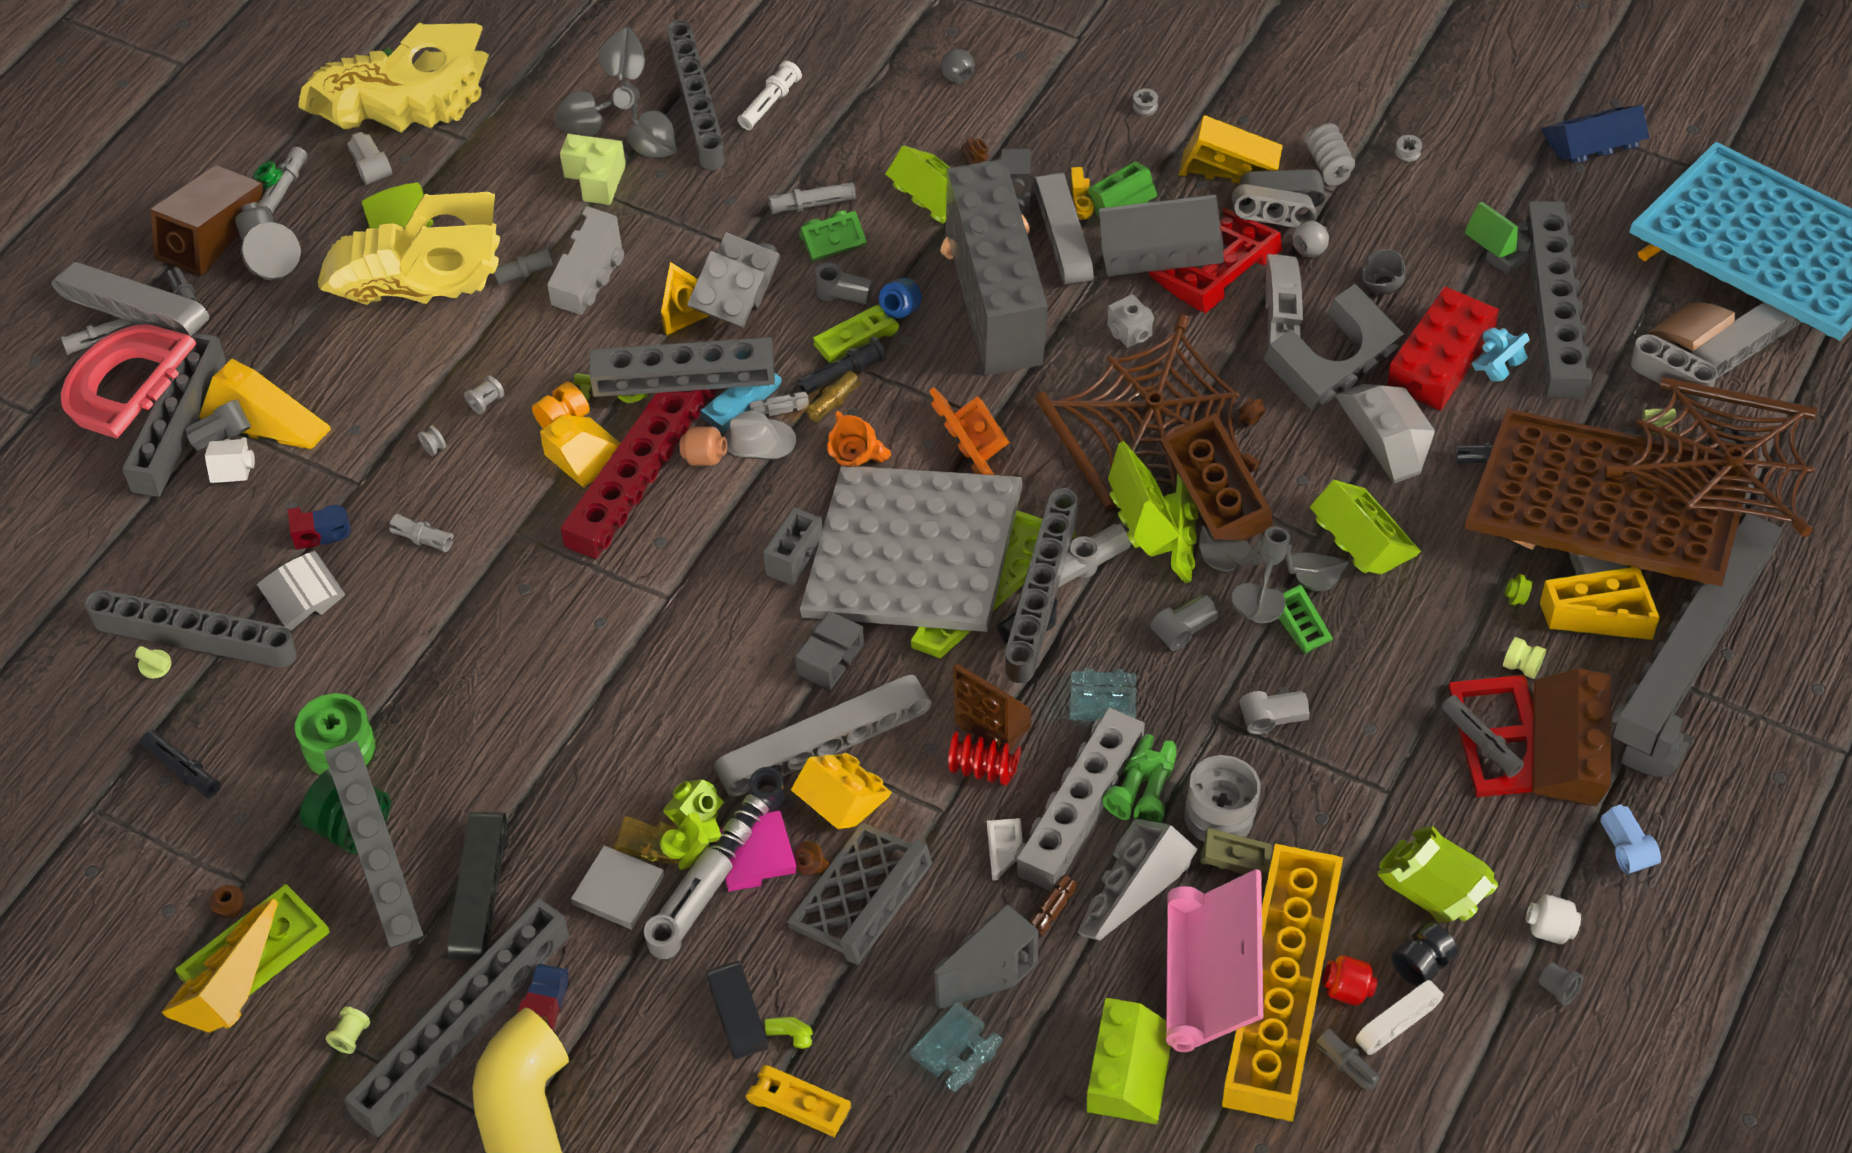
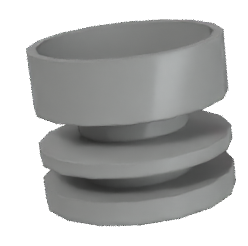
M1218 755L1208 757L1198 763L1190 776L1184 808V820L1188 830L1203 842H1205L1207 828L1247 837L1253 827L1260 796L1261 782L1256 771L1247 762L1233 756Z

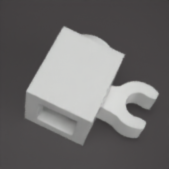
M245 437L237 440H230L229 438L224 441H210L208 444L205 460L210 483L247 480L250 468L255 466L253 450H248Z

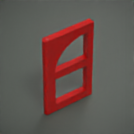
M1517 675L1449 682L1448 690L1450 697L1456 695L1463 704V697L1512 692L1520 725L1489 729L1496 736H1502L1506 743L1525 741L1526 754L1523 758L1524 766L1518 774L1511 778L1505 774L1497 778L1484 780L1476 750L1478 745L1458 727L1476 798L1532 792L1533 702L1526 676Z

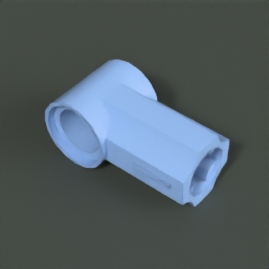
M1621 804L1612 807L1601 816L1600 822L1615 846L1618 865L1625 874L1646 869L1661 862V854L1656 841L1652 836L1644 835L1628 806L1624 807Z

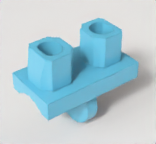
M1496 328L1487 329L1483 334L1485 344L1482 348L1485 352L1473 361L1472 365L1475 371L1485 370L1491 381H1503L1510 375L1505 365L1506 361L1509 366H1517L1528 359L1523 347L1530 340L1527 333L1513 336L1504 328L1501 330Z

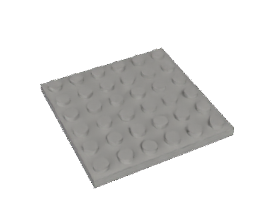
M841 466L823 527V537L819 541L800 607L802 618L824 619L828 612L831 611L854 622L988 632L1023 486L1022 478Z

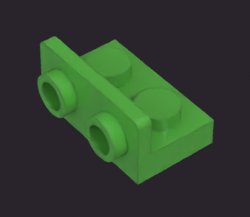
M845 210L839 211L823 221H820V219L809 220L803 224L799 233L800 240H804L811 262L866 246L867 243L856 211L849 213Z

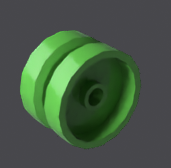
M338 693L319 696L308 702L299 712L296 719L295 732L298 743L302 748V754L310 769L318 775L329 769L324 751L356 740L358 741L365 765L372 759L376 748L374 734L369 725L366 710L355 698Z

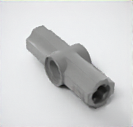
M1113 524L1092 537L1081 536L1075 538L1068 550L1058 587L1076 577L1087 578L1096 573L1098 565L1129 549L1131 543L1125 529L1120 524Z

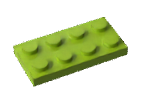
M287 884L262 902L264 903L274 898L278 905L249 996L330 933L328 926ZM249 913L175 969L177 975L184 983L188 979L193 981L200 973L207 969L203 962L210 955H214L221 947L229 945L226 941L227 936Z

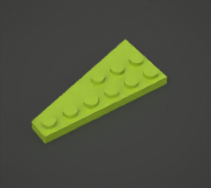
M1018 510L1016 511L993 611L1025 583L1043 519ZM1075 530L1073 532L1071 541L1075 538ZM919 626L911 640V648L942 658L971 631Z

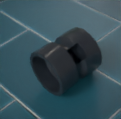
M1425 922L1411 935L1413 940H1406L1391 956L1392 963L1397 972L1407 982L1416 987L1426 981H1431L1438 974L1439 969L1445 968L1458 955V948L1453 938L1445 929L1434 922Z

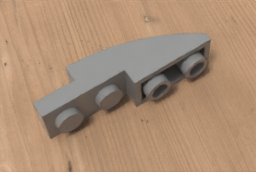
M1267 254L1268 347L1291 329L1300 337L1303 305L1300 270L1296 257Z

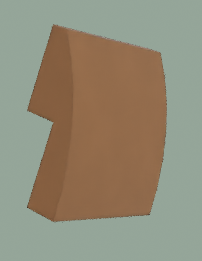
M1690 303L1652 328L1647 334L1657 336L1673 345L1680 344L1694 351L1735 322V313L1712 304Z

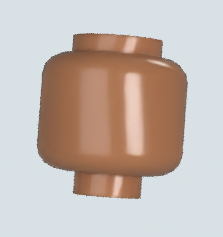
M691 427L680 439L681 457L686 459L688 464L692 466H716L720 462L721 457L726 455L727 452L726 438L722 437L719 430L715 427Z

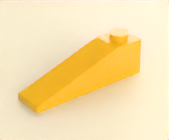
M231 359L212 377L199 415L200 420L214 414L213 411L218 407L237 399L252 426L242 433L248 434L249 438L259 439L262 436L276 439L277 443L306 449H312L331 430L327 423L258 372L234 359Z
M273 898L254 907L227 936L226 941L229 945L221 947L214 955H210L203 962L207 969L200 973L193 981L188 979L161 1013L167 1018L209 1033L222 1027L228 1029L235 1024L241 1016L239 1010L248 999L278 902Z

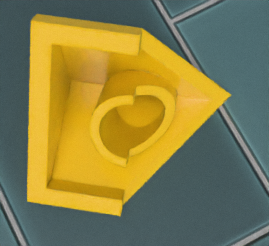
M671 262L661 309L663 329L666 335L710 316L688 307L687 304L698 279Z

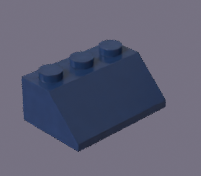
M1643 105L1616 107L1541 127L1543 135L1560 160L1570 159L1571 163L1588 160V154L1597 153V157L1614 153L1613 148L1622 146L1623 150L1640 146L1639 141L1649 139Z

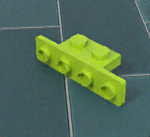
M1177 474L1176 493L1163 497L1180 536L1150 556L1172 551L1171 568L1184 583H1189L1192 581V569L1195 568L1193 553L1194 544L1197 541L1195 522L1198 518V510L1180 476Z

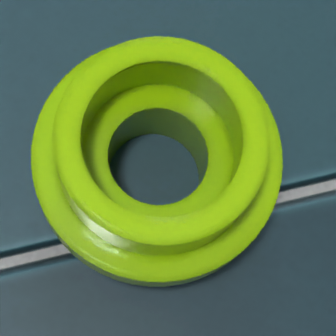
M1518 574L1515 579L1511 578L1505 590V596L1509 597V604L1514 606L1517 604L1524 605L1529 598L1532 581L1527 580L1525 575Z

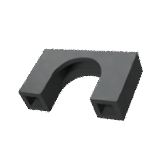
M1356 284L1334 298L1326 313L1351 340L1355 353L1352 358L1344 361L1324 359L1314 353L1292 329L1272 342L1263 358L1310 410H1313L1320 404L1326 406L1335 398L1337 391L1342 388L1348 390L1358 380L1359 375L1362 373L1365 375L1370 374L1379 365L1381 359L1384 357L1386 360L1390 359L1400 349L1398 344L1404 334Z

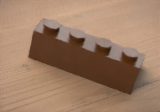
M1216 413L1160 438L1162 446L1214 539L1247 540L1266 531L1269 527H1273L1271 509Z
M1578 668L1536 679L1534 682L1532 793L1597 806L1611 786V675Z

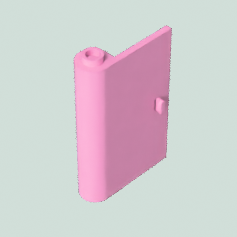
M1257 869L1205 894L1193 887L1187 886L1176 887L1168 892L1166 1042L1176 1051L1190 1052L1200 1045L1263 1018L1261 872Z

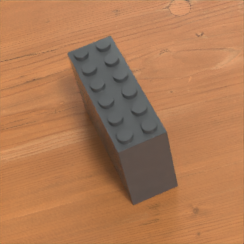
M1006 158L948 168L946 233L984 374L991 375L1043 365L1048 306Z

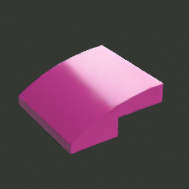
M780 811L760 816L761 822L755 823L751 829L752 834L747 842H745L744 846L738 847L734 853L736 857H731L730 862L733 867L725 878L728 892L760 887L762 879L795 874L797 866ZM724 827L719 829L721 834H723L722 829H724Z

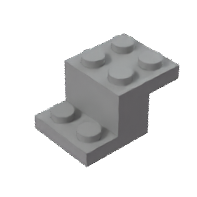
M726 232L717 253L710 251L687 304L688 307L743 329L752 307L759 308L780 259V254Z

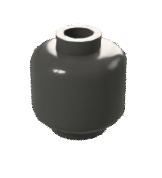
M257 202L242 206V212L234 219L242 241L248 232L260 223H275L270 208L266 206L259 207Z

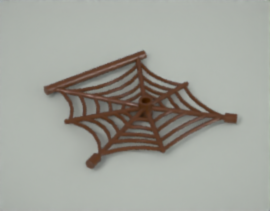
M1181 314L1178 316L1174 326V333L1150 349L1116 359L1111 355L1107 356V361L1110 364L1099 380L1084 391L1058 401H1050L1045 392H1040L1035 396L1036 402L1107 511L1113 510L1116 507L1109 494L1113 491L1112 487L1110 486L1109 490L1107 489L1055 407H1062L1076 415L1094 431L1107 452L1111 467L1114 458L1104 436L1090 420L1072 407H1082L1098 416L1111 428L1120 443L1123 439L1114 424L1094 408H1107L1119 416L1129 430L1132 440L1130 449L1137 457L1145 455L1165 456L1167 465H1144L1148 469L1169 470L1171 479L1155 478L1156 482L1171 484L1176 489V470L1164 447L1162 446L1163 451L1146 450L1135 452L1138 444L1161 443L1160 438L1193 424L1195 412L1201 402H1208L1203 417L1206 418L1209 416L1213 402L1219 401L1215 413L1220 419V412L1224 401L1230 399L1227 411L1229 437L1247 468L1255 471L1260 464L1258 459L1248 453L1244 455L1240 452L1234 437L1232 411L1239 393L1233 391L1192 348L1183 334L1189 322V317ZM1180 338L1202 368L1228 393L1219 394L1188 363L1178 348ZM1172 340L1170 349L1155 360L1126 369L1119 364L1148 355ZM1175 352L1186 368L1213 395L1202 396L1180 377L1171 366ZM1166 358L1163 369L1132 377L1129 374L1158 364ZM1113 367L1120 373L1113 385L1101 395L1090 401H1073L1085 396L1098 387L1109 375ZM1169 371L1195 397L1185 398L1177 392L1167 380ZM1161 375L1158 383L1142 388L1137 382ZM1124 377L1128 382L1124 390L1110 401H1100L1107 397ZM1164 384L1177 399L1164 400L1162 394ZM1131 387H1133L1136 390V392L1125 401H1118L1127 394ZM1139 395H1141L1145 399V401L1133 400L1136 399ZM1194 403L1190 411L1189 421L1180 416V408L1184 404ZM1176 405L1174 412L1166 408V406ZM1116 408H1124L1137 420L1140 427L1136 435L1132 425L1123 413ZM1132 408H1145L1143 421ZM1162 413L1171 419L1162 423ZM1151 418L1155 419L1156 425L1149 424ZM1176 422H1178L1179 424H1181V425H1178V426L1173 427L1172 429H1170L1168 432L1165 433V430H1164V429H1165L1168 425L1173 424V423H1176ZM1146 429H1153L1158 431L1160 438H1142Z
M1662 377L1660 389L1672 392L1667 407L1652 418L1645 421L1641 419L1636 421V424L1643 428L1647 437L1645 451L1638 460L1629 466H1622L1621 463L1604 465L1605 477L1622 476L1623 473H1631L1649 479L1675 494L1686 504V509L1688 510L1706 509L1738 512L1791 522L1792 527L1802 537H1807L1811 534L1812 527L1801 517L1798 518L1795 507L1796 493L1805 474L1813 473L1815 468L1805 465L1798 455L1794 445V432L1801 418L1815 420L1818 408ZM1682 393L1792 415V417L1756 418L1733 415L1702 405L1684 396ZM1676 398L1685 407L1682 413L1662 427L1651 424L1671 410ZM1694 407L1732 420L1782 424L1769 427L1736 426L1703 416ZM1688 412L1695 419L1688 428L1678 434L1668 431L1669 428L1679 423ZM1707 423L1735 431L1769 433L1765 436L1743 437L1723 433L1711 428ZM1698 424L1704 430L1701 435L1693 440L1683 437L1690 433ZM1790 426L1789 446L1798 464H1788L1779 447V434ZM1649 430L1659 434L1663 441V452L1660 457L1652 464L1639 465L1651 450L1652 436ZM1707 435L1714 442L1708 446L1698 443ZM1718 436H1720V437H1722V438H1725V439H1729V440H1735V441H1741V442H1755V443H1753V444H1735V443H1730V442H1724V441H1721ZM1667 438L1676 441L1677 453L1672 462L1661 463L1668 453ZM1773 438V445L1781 463L1773 462L1767 453L1766 443ZM1682 444L1692 448L1693 456L1690 461L1678 462L1682 455ZM1761 446L1766 461H1759L1757 449ZM1698 450L1703 452V460L1696 461ZM1752 453L1753 460L1745 459ZM1709 455L1718 458V459L1708 460V459H1709ZM1715 466H1723V468L1719 471ZM1744 466H1750V471ZM1698 467L1708 468L1713 471L1715 476L1709 481ZM1758 467L1769 468L1761 483L1754 476ZM1689 468L1702 479L1705 486L1701 488L1681 469ZM1779 469L1783 470L1777 481L1775 497L1766 486L1774 470ZM1665 470H1673L1674 472H1676L1688 483H1690L1697 490L1698 493L1695 495V493L1685 483H1683L1673 474ZM1643 471H1655L1669 478L1684 489L1692 499L1689 501L1680 491L1667 482ZM1789 471H1798L1801 473L1796 478L1791 490L1790 511L1782 503L1781 487ZM1743 474L1746 478L1739 477L1738 475ZM1719 481H1737L1752 484L1757 489L1716 484ZM1710 490L1764 495L1772 504L1750 499L1706 494ZM1700 500L1748 504L1777 510L1784 515L1742 507L1698 504Z

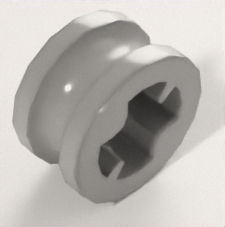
M1139 89L1133 95L1134 112L1141 116L1154 114L1158 107L1157 93L1151 89Z
M1414 135L1401 136L1396 144L1397 157L1407 162L1419 159L1422 149L1421 140Z
M433 425L427 427V432L421 431L418 433L420 443L431 456L437 454V449L444 450L446 448L444 438Z

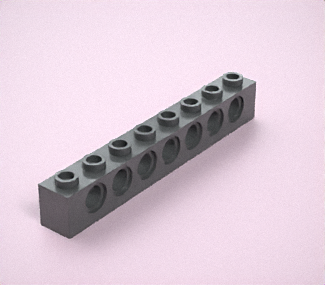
M1529 201L1525 221L1528 223L1527 235L1531 241L1529 258L1546 397L1583 399L1586 386H1591L1592 371L1591 368H1586L1589 349L1588 345H1583L1586 326L1585 323H1580L1583 304L1582 300H1577L1580 282L1579 278H1574L1577 260L1576 256H1571L1574 247L1573 235L1568 234L1571 227V215L1566 214L1564 202Z
M538 898L348 1094L344 1101L351 1118L378 1138L534 975L538 964H544L570 937L565 917Z

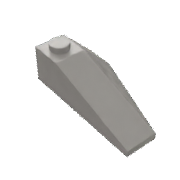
M1135 818L1113 852V856L1117 860L1112 871L1107 870L1104 872L1101 879L1105 883L1102 893L1092 899L1078 933L1084 937L1099 941L1178 879L1189 868L1191 859L1198 849L1171 825Z

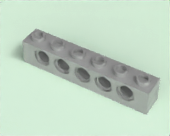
M1108 708L1103 718L1098 717L1091 731L1092 737L1088 743L1083 742L1076 755L1077 761L1073 768L1069 766L1065 770L1061 780V788L1058 793L1052 792L1046 804L1047 811L1042 818H1036L1030 831V839L1027 844L1021 843L1016 852L1015 861L1017 862L1018 877L1049 891L1056 888V882L1066 873L1104 809L1102 800L1105 792L1110 787L1117 786L1123 777L1126 762L1131 758L1137 744L1144 736V722L1112 708ZM1075 796H1082V797H1084V798L1077 799V798H1074V797H1075ZM1060 821H1066V822H1069V823H1068V824H1060V823H1058V822H1060ZM1044 847H1052V848H1054V849H1052V850H1045V849H1042V848H1044Z

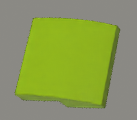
M410 183L396 186L361 201L370 229H379V225L390 223L405 228L424 196L421 185L419 183ZM432 218L428 221L427 228L434 225Z

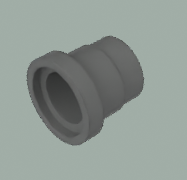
M1550 963L1542 972L1539 985L1555 995L1557 1001L1565 1006L1571 1003L1579 993L1584 977L1576 971L1571 973L1555 963Z

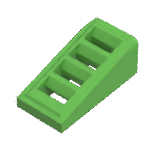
M1302 585L1282 593L1286 604L1282 615L1278 619L1304 654L1333 640ZM1293 603H1296L1299 606L1290 611L1287 608V606ZM1302 612L1305 614V617L1295 621L1293 616ZM1308 622L1313 625L1303 631L1299 628ZM1317 631L1320 637L1307 642L1305 637Z

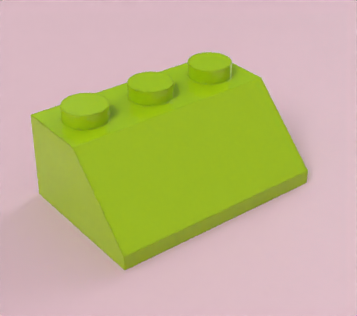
M902 145L886 175L894 181L892 185L903 193L908 192L913 196L912 202L922 208L927 207L932 211L930 214L932 218L945 224L947 169L951 167L934 154Z
M1124 441L1120 442L1108 477L1113 490L1109 494L1116 506L1121 508L1118 516L1123 524L1129 528V531L1126 532L1128 539L1135 548L1140 546L1149 556L1179 537L1180 533L1154 475Z
M1333 479L1310 506L1311 510L1317 515L1315 518L1317 523L1324 529L1332 532L1335 536L1334 542L1342 550L1349 552L1354 557L1353 564L1364 573L1372 572L1382 575L1416 557L1421 552L1416 544L1365 488Z
M1105 998L1087 1092V1112L1158 1125L1171 1046L1166 1042V1020L1140 1003Z

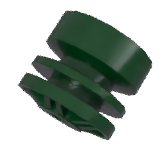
M329 768L313 782L305 795L301 806L300 819L302 825L324 838H329L331 843L339 846L346 852L356 854L358 851ZM373 785L386 824L390 813L391 800L389 794Z

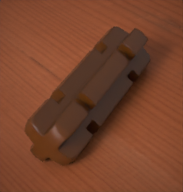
M1066 875L1061 876L1055 884L1056 888L1051 889L1039 906V912L1034 913L1029 920V923L1038 929V935H1044L1051 926L1049 923L1054 922L1068 902L1066 899L1071 898L1076 890L1075 880Z

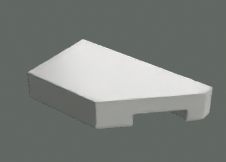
M1020 818L987 821L992 880H998L1015 862L1016 852L1021 843H1023Z

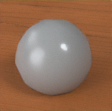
M1303 222L1294 231L1292 242L1296 251L1307 258L1317 257L1326 250L1329 243V234L1326 228L1319 222Z

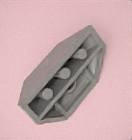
M1362 384L1337 393L1336 399L1393 484L1421 474L1435 430L1406 388Z

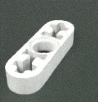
M1432 981L1424 982L1367 1024L1357 1035L1356 1043L1368 1055L1374 1054L1432 1011L1442 1000L1444 994Z

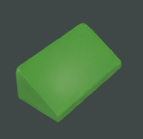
M1484 202L1478 203L1466 227L1465 234L1497 257H1503L1516 252L1518 226Z

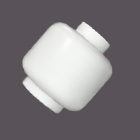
M1546 894L1540 897L1537 903L1531 902L1526 914V922L1531 924L1533 936L1557 944H1564L1569 938L1574 939L1581 921V914L1576 911V906L1573 902Z

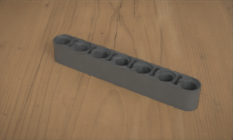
M676 20L667 27L672 61L699 162L704 169L716 170L725 163L721 132L692 27L685 20Z
M1068 488L1056 489L1049 496L1006 646L1005 673L1007 678L1015 683L1028 682L1035 673L1077 521V496L1075 492Z
M106 590L94 591L85 600V608L93 626L99 631L275 667L289 666L297 657V651L290 631L280 625Z

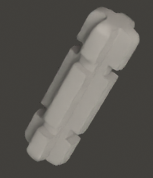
M804 391L794 393L793 397H790V394L767 398L766 402L757 400L750 403V411H758L764 415L769 414V416L793 412L794 408H797V411L809 408L808 395Z

